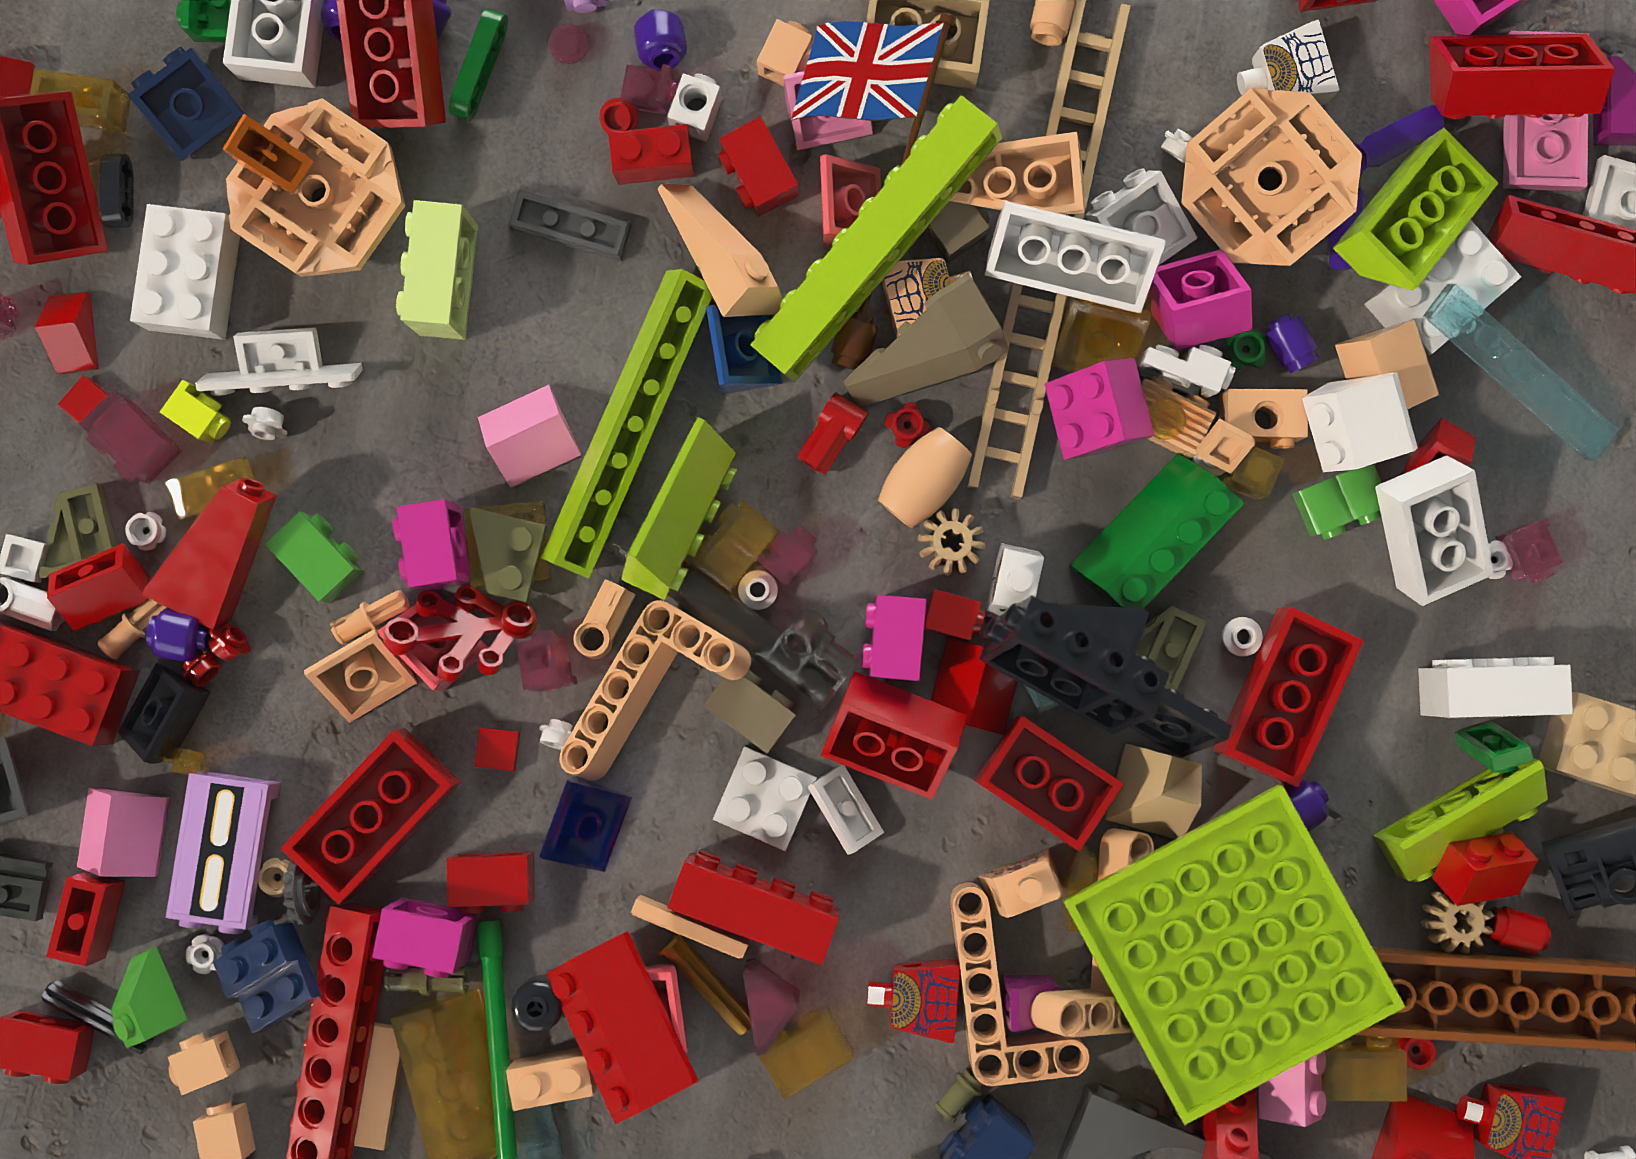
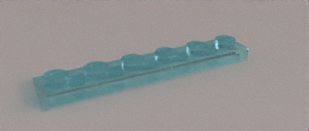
M1447 284L1423 315L1427 321L1585 460L1596 461L1619 429L1457 284Z

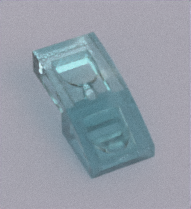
M553 1104L514 1111L516 1137L519 1144L518 1159H564Z

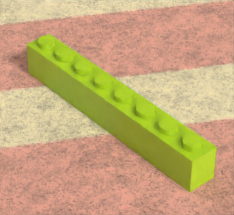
M962 95L954 104L950 103L945 106L937 118L935 127L928 135L924 134L916 140L911 148V155L902 166H896L890 171L885 179V186L875 198L870 197L863 203L858 212L859 217L849 228L842 229L836 235L832 242L831 250L823 259L816 260L809 267L804 282L797 290H791L783 298L780 304L781 309L772 320H767L760 325L754 335L755 340L750 345L795 383L1002 140L1003 137L998 123Z
M684 269L666 270L540 558L583 577L590 578L705 315L706 307H708L712 299L710 290L701 278Z

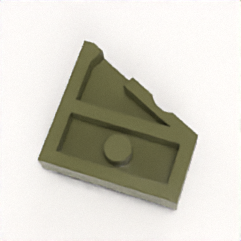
M95 483L57 494L53 511L55 520L49 528L46 541L50 543V548L45 566H40V579H49V574L117 546L102 484Z
M470 508L469 514L487 593L529 603L547 526Z
M1172 605L1168 606L1145 625L1136 655L1150 658L1157 667L1168 672L1169 676L1165 688L1177 691L1208 622Z

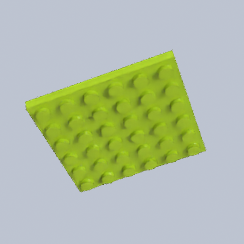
M1280 784L1062 900L1184 1125L1405 1008L1284 787Z

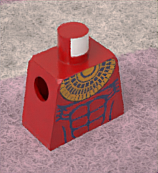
M950 958L893 964L892 983L868 981L867 1006L889 1007V1024L893 1029L947 1043H954L960 973L959 962L957 959Z
M1487 1082L1483 1086L1480 1100L1465 1095L1459 1099L1457 1117L1460 1120L1474 1123V1139L1510 1159H1551L1566 1099L1543 1087Z

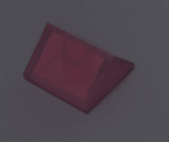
M755 958L746 959L743 977L756 1055L761 1056L767 1053L799 1007L800 990Z

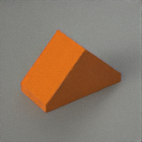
M246 114L242 115L223 147V150L240 165L291 194L295 193L314 161Z

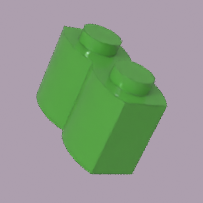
M1374 464L1351 469L1292 493L1310 537L1321 534L1323 540H1327L1347 532L1344 524L1358 519L1361 526L1382 518L1375 486L1382 484Z

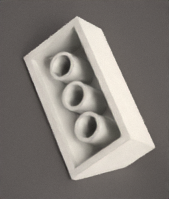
M1005 201L989 249L985 276L1141 314L1165 247V240Z

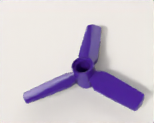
M1430 105L1367 135L1361 144L1353 143L1362 153L1360 176L1366 168L1382 166L1444 127V121L1437 107ZM1360 185L1358 187L1356 212L1328 234L1329 265L1334 270L1353 269L1333 247L1362 213L1363 192Z

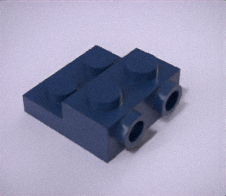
M181 46L163 59L167 66L156 74L148 70L137 77L131 83L135 89L128 94V97L180 160L184 161L238 121L245 113L197 51L193 48L185 51Z
M270 920L258 924L250 930L252 938L247 941L245 939H238L224 945L221 948L223 956L213 961L226 998L238 997L252 1034L265 1031L322 996L293 922L275 925L274 921Z

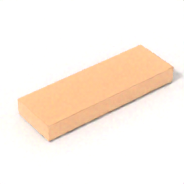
M643 895L637 897L631 910L632 915L738 959L744 957L750 939L667 909V905Z
M377 1022L374 1024L354 1146L383 1151L388 1147L407 1027Z

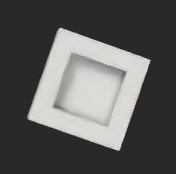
M6 534L0 554V573L41 583L42 579H40L39 570L40 566H45L50 544Z

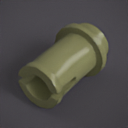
M968 1068L962 1073L957 1072L955 1075L957 1080L935 1104L936 1109L953 1123L974 1096L980 1097L982 1094L980 1089L984 1084L980 1083L974 1073Z

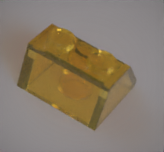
M1069 296L1061 321L1051 366L1076 372L1107 360L1135 358L1136 360L1150 324L1152 297H1146L1140 314Z

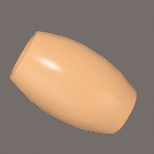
M942 428L934 429L917 440L896 462L884 482L878 502L910 528L915 527L931 517L955 492L968 468L972 457L971 452Z

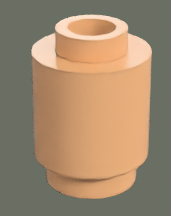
M1036 0L1030 23V29L1032 30L1031 38L1037 43L1047 46L1060 45L1063 37L1068 35L1076 0Z

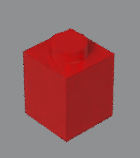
M934 589L925 615L924 629L964 641H971L972 634L979 636L983 625L985 613L979 611L981 602Z

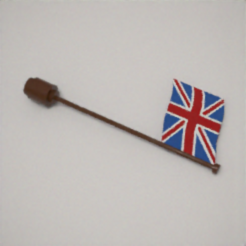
M941 13L939 23L908 26L857 21L831 22L818 25L791 121L818 116L867 121L915 117L902 160L903 164L911 155V148L917 140L949 27H954L956 17L947 13ZM872 293L862 303L859 311L855 312L835 335L830 353L834 354L832 364L855 370L870 356L878 330L877 326L871 324L873 317L866 315Z

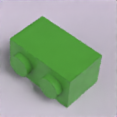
M299 511L265 545L318 602L331 603L364 572L357 564L360 557L347 543L342 542L339 544L330 535L333 528L322 516L317 513L312 516L311 514Z

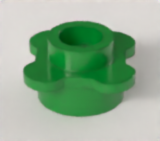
M1252 329L1250 332L1225 338V344L1229 347L1230 352L1228 361L1231 362L1230 366L1235 367V370H1240L1243 366L1249 365L1259 368L1266 363L1264 335L1260 330ZM1244 346H1247L1249 348L1248 353H1244L1242 351V348Z

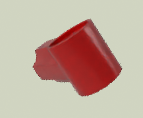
M835 392L823 408L817 419L818 425L806 440L797 458L816 472L825 476L847 441L851 442L869 412Z

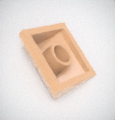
M1415 319L1335 344L1346 380L1397 372L1407 410L1439 395Z
M373 629L304 670L305 676L349 723L417 683L416 677L409 665L399 655L391 653L386 648L383 639L377 634L378 629Z

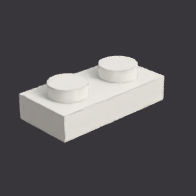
M844 765L837 766L807 786L847 855L855 853L884 833Z

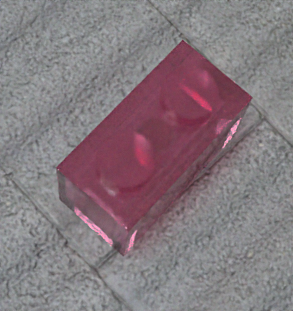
M114 390L79 423L89 434L86 437L87 442L102 454L107 452L116 461L113 465L114 469L130 482L137 480L150 484L183 452L129 396Z

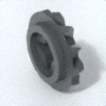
M295 862L289 863L287 873L283 876L285 883L284 889H282L285 898L283 905L287 907V916L293 920L295 925H308L314 920L319 910L321 888Z

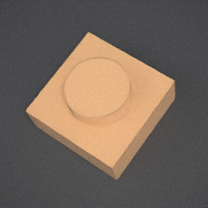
M1219 419L1198 445L1196 452L1199 458L1231 474L1255 445L1252 435Z

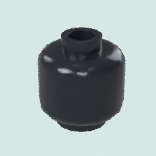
M537 975L529 978L517 989L512 998L511 1009L514 1019L520 1027L530 1032L540 1033L550 1030L560 1021L564 1014L560 999L555 996L552 984L546 975Z

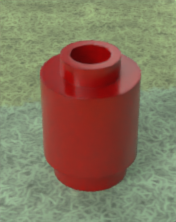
M1507 906L1490 909L1494 917L1485 921V925L1489 926L1493 933L1484 935L1486 938L1492 939L1495 945L1531 956L1538 955L1541 950L1544 951L1549 946L1551 929L1547 927L1545 918Z

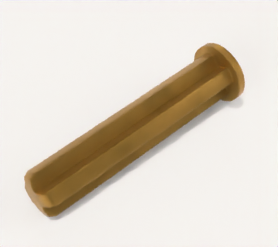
M676 933L657 952L658 955L662 956L664 954L738 1035L746 1034L756 1023V1018L681 938L682 935Z

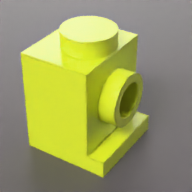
M185 380L180 382L160 410L161 414L197 439L210 444L222 438L231 425L230 418L219 411L222 407L220 402L203 391H197L196 385Z

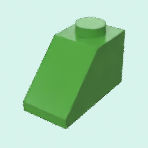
M157 946L130 959L111 1009L114 1018V1031L118 1038L124 1042L126 1048L144 1042L188 1020Z

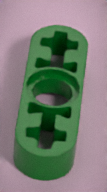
M488 8L482 13L450 96L449 114L467 121H471L474 118L508 28L507 15Z

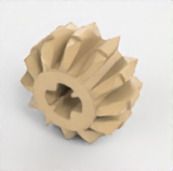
M952 509L950 521H947L944 512L939 510L935 513L939 527L928 519L923 523L925 529L931 532L932 535H918V542L930 544V547L921 550L919 555L921 558H924L932 553L936 558L929 564L931 570L938 567L942 561L945 562L943 574L949 576L952 572V564L955 562L957 570L960 574L967 572V566L963 558L974 565L980 561L978 556L970 550H983L985 548V543L973 541L972 537L983 533V529L981 526L972 530L968 529L967 526L974 519V516L968 514L961 523L958 522L959 509ZM949 532L952 537L959 536L961 543L956 546L959 549L958 552H953L950 547H942L941 541L943 542L946 539L943 535L944 533Z
M1438 891L1430 892L1435 903L1433 906L1429 904L1422 905V909L1430 913V917L1420 922L1422 927L1431 929L1427 936L1429 941L1435 944L1440 943L1441 949L1449 953L1453 952L1456 948L1458 952L1467 954L1470 951V944L1478 948L1484 947L1483 940L1480 937L1481 933H1493L1492 929L1485 925V921L1494 917L1492 911L1483 909L1487 901L1456 906L1445 892L1444 895Z

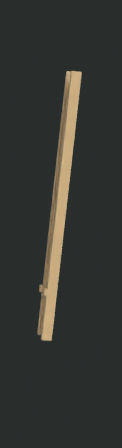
M1076 0L1045 136L1056 135L1059 120L1092 126L1087 151L1081 150V160L1084 164V213H1076L1072 216L1082 220L1085 215L1131 5L1122 3L1117 12L1112 39L1104 38L1105 36L1079 32L1086 0ZM1076 45L1109 52L1103 77L1071 70ZM1068 82L1100 89L1095 114L1062 107ZM1012 282L1002 332L1008 347L1010 344L1041 350V361L1037 377L1004 370L1008 352L1001 355L994 362L967 488H978L984 457L1018 464L1010 497L1021 499L1040 414L1043 408L1046 391L1045 383L1048 382L1067 295L1055 293L1054 302L1021 295L1023 285ZM1018 306L1051 313L1045 339L1012 332ZM1001 381L1034 388L1029 415L996 408ZM993 419L1026 426L1020 453L987 446Z

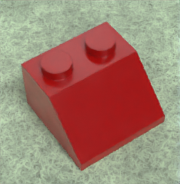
M1394 1090L1372 1159H1475L1473 1123L1458 1119L1457 1112Z

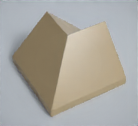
M1124 743L1115 777L1124 785L1107 809L1104 819L1173 839L1185 835L1201 807L1202 764Z

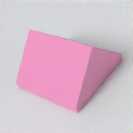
M805 71L784 75L785 98L790 121ZM818 116L791 121L797 150L873 135L871 121Z
M550 385L478 417L486 448L511 489L582 456Z
M94 787L88 788L77 867L97 876H158L170 797Z

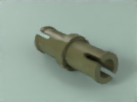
M387 967L385 971L386 974L391 975V977L384 976L386 992H420L421 996H431L433 992L466 994L469 989L468 985H464V983H470L468 967L460 968L454 974L449 973L446 978L426 975L423 973L424 968L408 967V969L404 970Z

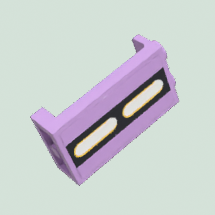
M207 771L189 773L166 918L180 920L179 926L186 928H203L204 924L218 925V931L227 934H242L244 929L258 923L259 916L253 915L266 827L270 803L272 799L279 798L281 782Z

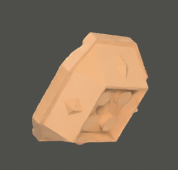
M1250 88L1187 143L1181 203L1215 244L1223 250L1232 263L1291 266L1356 212L1362 153L1309 92ZM1268 169L1277 171L1282 178L1281 185L1272 191L1264 190L1258 182L1259 175Z
M323 98L309 102L305 106L289 108L271 114L264 127L314 161L294 194L287 192L237 163L226 178L231 213L229 214L230 229L300 277L361 270L405 207L392 147L388 142ZM325 187L324 197L317 202H312L313 192L318 188Z

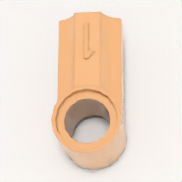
M605 579L583 623L575 631L574 644L577 650L591 659H600L606 656L612 649L613 640L636 594ZM591 630H599L604 635L602 646L597 650H587L583 641L585 635Z

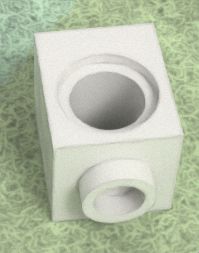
M683 73L667 116L669 126L687 124L691 137L707 142L722 102L721 88L716 85V81L703 74H695L693 77ZM695 98H700L707 102L698 111L690 110L686 106L689 101Z

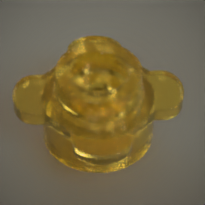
M173 747L171 758L163 757L164 762L173 764L172 772L189 775V773L197 772L198 769L209 771V767L203 766L205 753Z

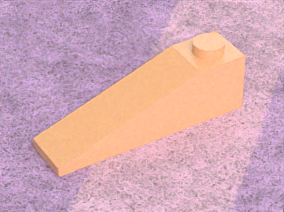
M1077 132L998 143L950 201L1002 210L1005 201L1062 215L1084 213V182L1081 148Z
M661 184L658 191L722 316L777 314L781 309L780 304L783 299L779 287L762 255L692 185Z

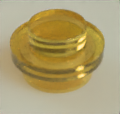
M1163 399L1149 407L1148 412L1154 437L1161 440H1169L1175 438L1184 430L1186 414L1182 406L1177 402Z

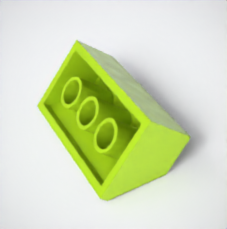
M1442 128L1412 149L1333 249L1360 276L1413 291L1422 283L1495 189L1498 182L1445 128Z
M697 417L627 555L621 580L663 600L666 599L670 589L678 592L688 572L682 565L687 555L696 556L705 537L698 532L704 521L712 523L721 504L715 498L720 488L729 489L737 472V469L731 466L736 452L704 419Z
M1533 759L1532 762L1518 765L1516 770L1506 773H1494L1490 769L1485 768L1374 834L1373 838L1397 877L1410 882L1423 881L1434 874V867L1438 866L1450 842L1502 834L1504 832L1503 826L1513 820L1523 821L1538 812L1537 806L1548 800L1544 766L1540 760Z

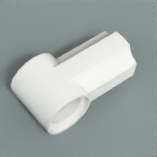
M0 577V588L4 585L8 590L7 601L4 604L0 602V613L50 631H57L65 619L49 602L46 591L27 585L18 578Z

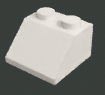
M1397 372L1329 382L1302 397L1323 472L1358 469L1418 449Z

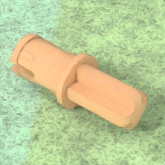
M397 590L370 605L367 602H363L360 604L359 609L330 623L331 631L335 639L341 645H344L363 633L373 629L379 630L380 623L406 611L410 607L409 601L403 591Z
M148 598V601L141 603L133 612H125L122 615L123 620L97 642L100 649L110 658L117 660L140 637L146 638L147 627L151 617L154 615L158 616L163 609L168 607Z

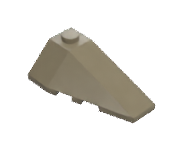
M969 273L933 294L924 303L927 310L912 324L905 321L897 329V332L900 334L899 337L886 349H876L843 381L856 405L864 407L975 372L983 366L996 361L1001 355L1009 351L998 321Z

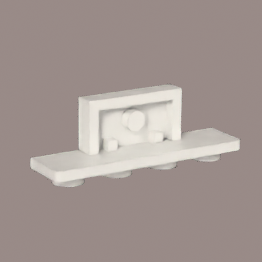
M316 327L239 332L233 338L240 371L206 373L195 384L197 391H210L211 395L214 396L231 394L235 392V389L249 388L251 393H263L273 390L274 386L289 385L290 390H305L313 387L315 383H328V386L331 388H340L351 385L352 381L356 380L363 371L362 363L323 365Z

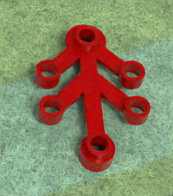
M463 585L457 589L454 600L455 605L441 599L437 592L425 590L417 597L416 611L418 614L428 618L439 615L452 623L417 628L416 624L409 619L394 618L385 626L383 643L391 653L404 655L413 650L415 645L459 639L450 653L440 658L437 668L439 677L451 682L461 677L464 661L483 635L499 633L490 648H484L480 651L477 660V668L481 673L494 675L500 671L503 655L515 639L528 638L535 632L537 617L533 608L527 603L514 601L503 606L480 594L479 590L471 585ZM462 597H470L472 600H465ZM423 602H431L434 605L428 606L425 605ZM478 609L490 617L480 619L468 612ZM485 659H491V660L495 661L496 663L490 664V663H487V662L484 661V660H485ZM452 665L456 667V669L450 670L447 669L445 666Z

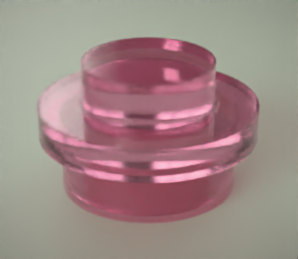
M564 24L558 26L551 33L549 49L557 61L564 64H573L580 61L586 55L588 40L581 28L572 24Z

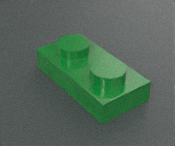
M1493 721L1455 731L1457 746L1494 773L1511 772L1516 770L1518 765L1533 761L1531 747Z

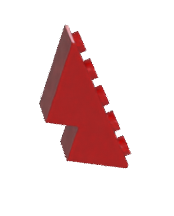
M1256 1087L1197 1118L1206 1139L1201 1159H1259Z

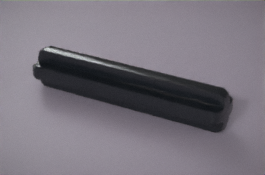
M59 981L48 984L41 996L44 1003L125 1046L124 1042L118 1038L114 1031V1018L111 1009ZM155 1036L128 1048L138 1054H143L150 1048Z

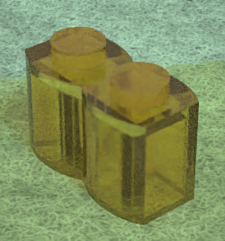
M744 500L738 506L731 503L723 511L717 520L722 524L713 536L708 533L704 535L702 544L696 557L693 559L695 565L729 593L732 592L780 534V530Z

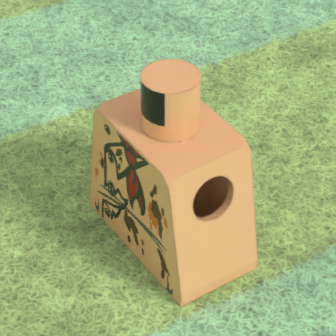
M1048 848L978 875L992 913L1007 918L1062 897L1063 885Z

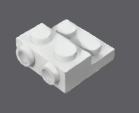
M1144 168L1132 172L1124 178L1123 182L1126 185L1115 194L1110 190L1097 196L1091 202L1094 209L1085 214L1090 222L1164 239L1165 247L1158 266L1197 239L1161 171L1148 170L1146 172Z
M1156 345L1155 349L1149 347L1135 359L1140 376L1150 380L1153 376L1160 377L1173 384V389L1185 394H1193L1203 399L1218 394L1221 388L1226 390L1235 373V367L1230 366L1231 362L1221 358L1223 355L1221 351L1206 345H1200L1199 349L1193 347L1181 356L1174 349Z

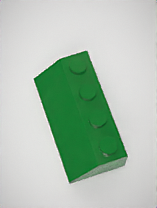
M1177 453L1069 566L1112 607L1144 609L1245 503L1214 474Z

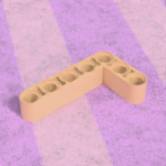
M662 600L651 602L643 610L560 753L562 769L569 774L591 781L599 780L605 776L678 652L729 680H738L749 671L751 665L749 652L743 646L675 606ZM670 616L668 624L663 628L665 619ZM700 633L698 643L692 647L693 639ZM649 651L648 659L643 663V657ZM731 651L729 661L722 666L723 657L727 652ZM629 685L628 692L623 697V691L625 687ZM608 719V726L603 732V725ZM588 753L587 762L583 766V759L585 755Z
M1117 828L1107 830L1100 843L1098 881L1153 852L1154 843L1152 838L1148 834ZM1092 958L1091 989L1042 992L1035 997L1030 1010L1031 1020L1037 1028L1070 1038L1133 1032L1094 958Z
M964 882L958 884L950 895V906L956 955L960 965L959 980L969 1061L975 1077L986 1086H998L1080 1075L1086 1070L1090 1056L1086 1046L1079 1037L1070 1038L1051 1032L1006 1038L989 901L984 891L975 883ZM970 892L979 895L980 902L974 911L964 912L959 908V901L964 894ZM972 933H980L985 938L983 947L975 952L966 950L964 948L966 937ZM982 973L989 976V984L984 990L973 991L969 988V981L975 974ZM989 1014L994 1017V1024L989 1030L978 1031L974 1028V1021L979 1015ZM1068 1045L1078 1047V1054L1072 1061L1063 1062L1059 1060V1053L1062 1048ZM1035 1050L1039 1053L1035 1064L1029 1067L1019 1064V1058L1024 1051ZM986 1055H995L999 1058V1063L994 1070L983 1071L979 1068L980 1060Z

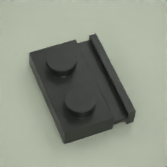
M0 853V916L30 921L43 919L50 882L48 873L49 868H52L53 862Z

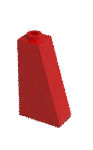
M240 478L223 485L146 585L142 595L178 613L192 616L198 623L212 630L231 620L277 495L265 490L262 483L250 478Z

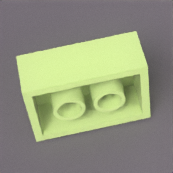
M414 200L413 211L407 213L405 220V232L409 237L408 252H403L401 257V273L405 276L404 291H399L397 295V314L401 315L400 320L419 336L466 340L478 225L463 205Z

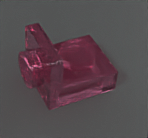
M663 64L661 71L626 65L620 98H625L632 102L637 110L667 115L669 102H673L679 81L674 79L671 65Z

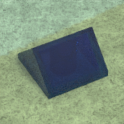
M576 776L568 779L539 857L544 860L605 872L632 797Z

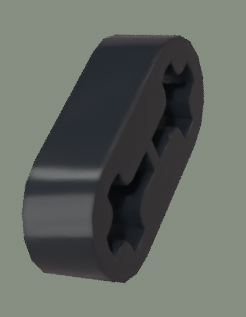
M124 153L104 154L100 160V214L107 228H129L133 222L134 173L130 157Z

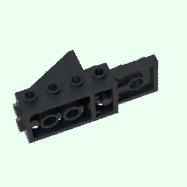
M1031 595L1019 604H1012L1000 616H993L984 630L983 636L987 639L979 660L1111 734L1130 727L1179 756L1185 757L1228 740L1232 725L1218 718L1214 711L1200 708L1186 700L1179 691L1165 688L1169 673L1157 667L1150 658L1136 655L1149 616V612L1144 609L1045 603Z

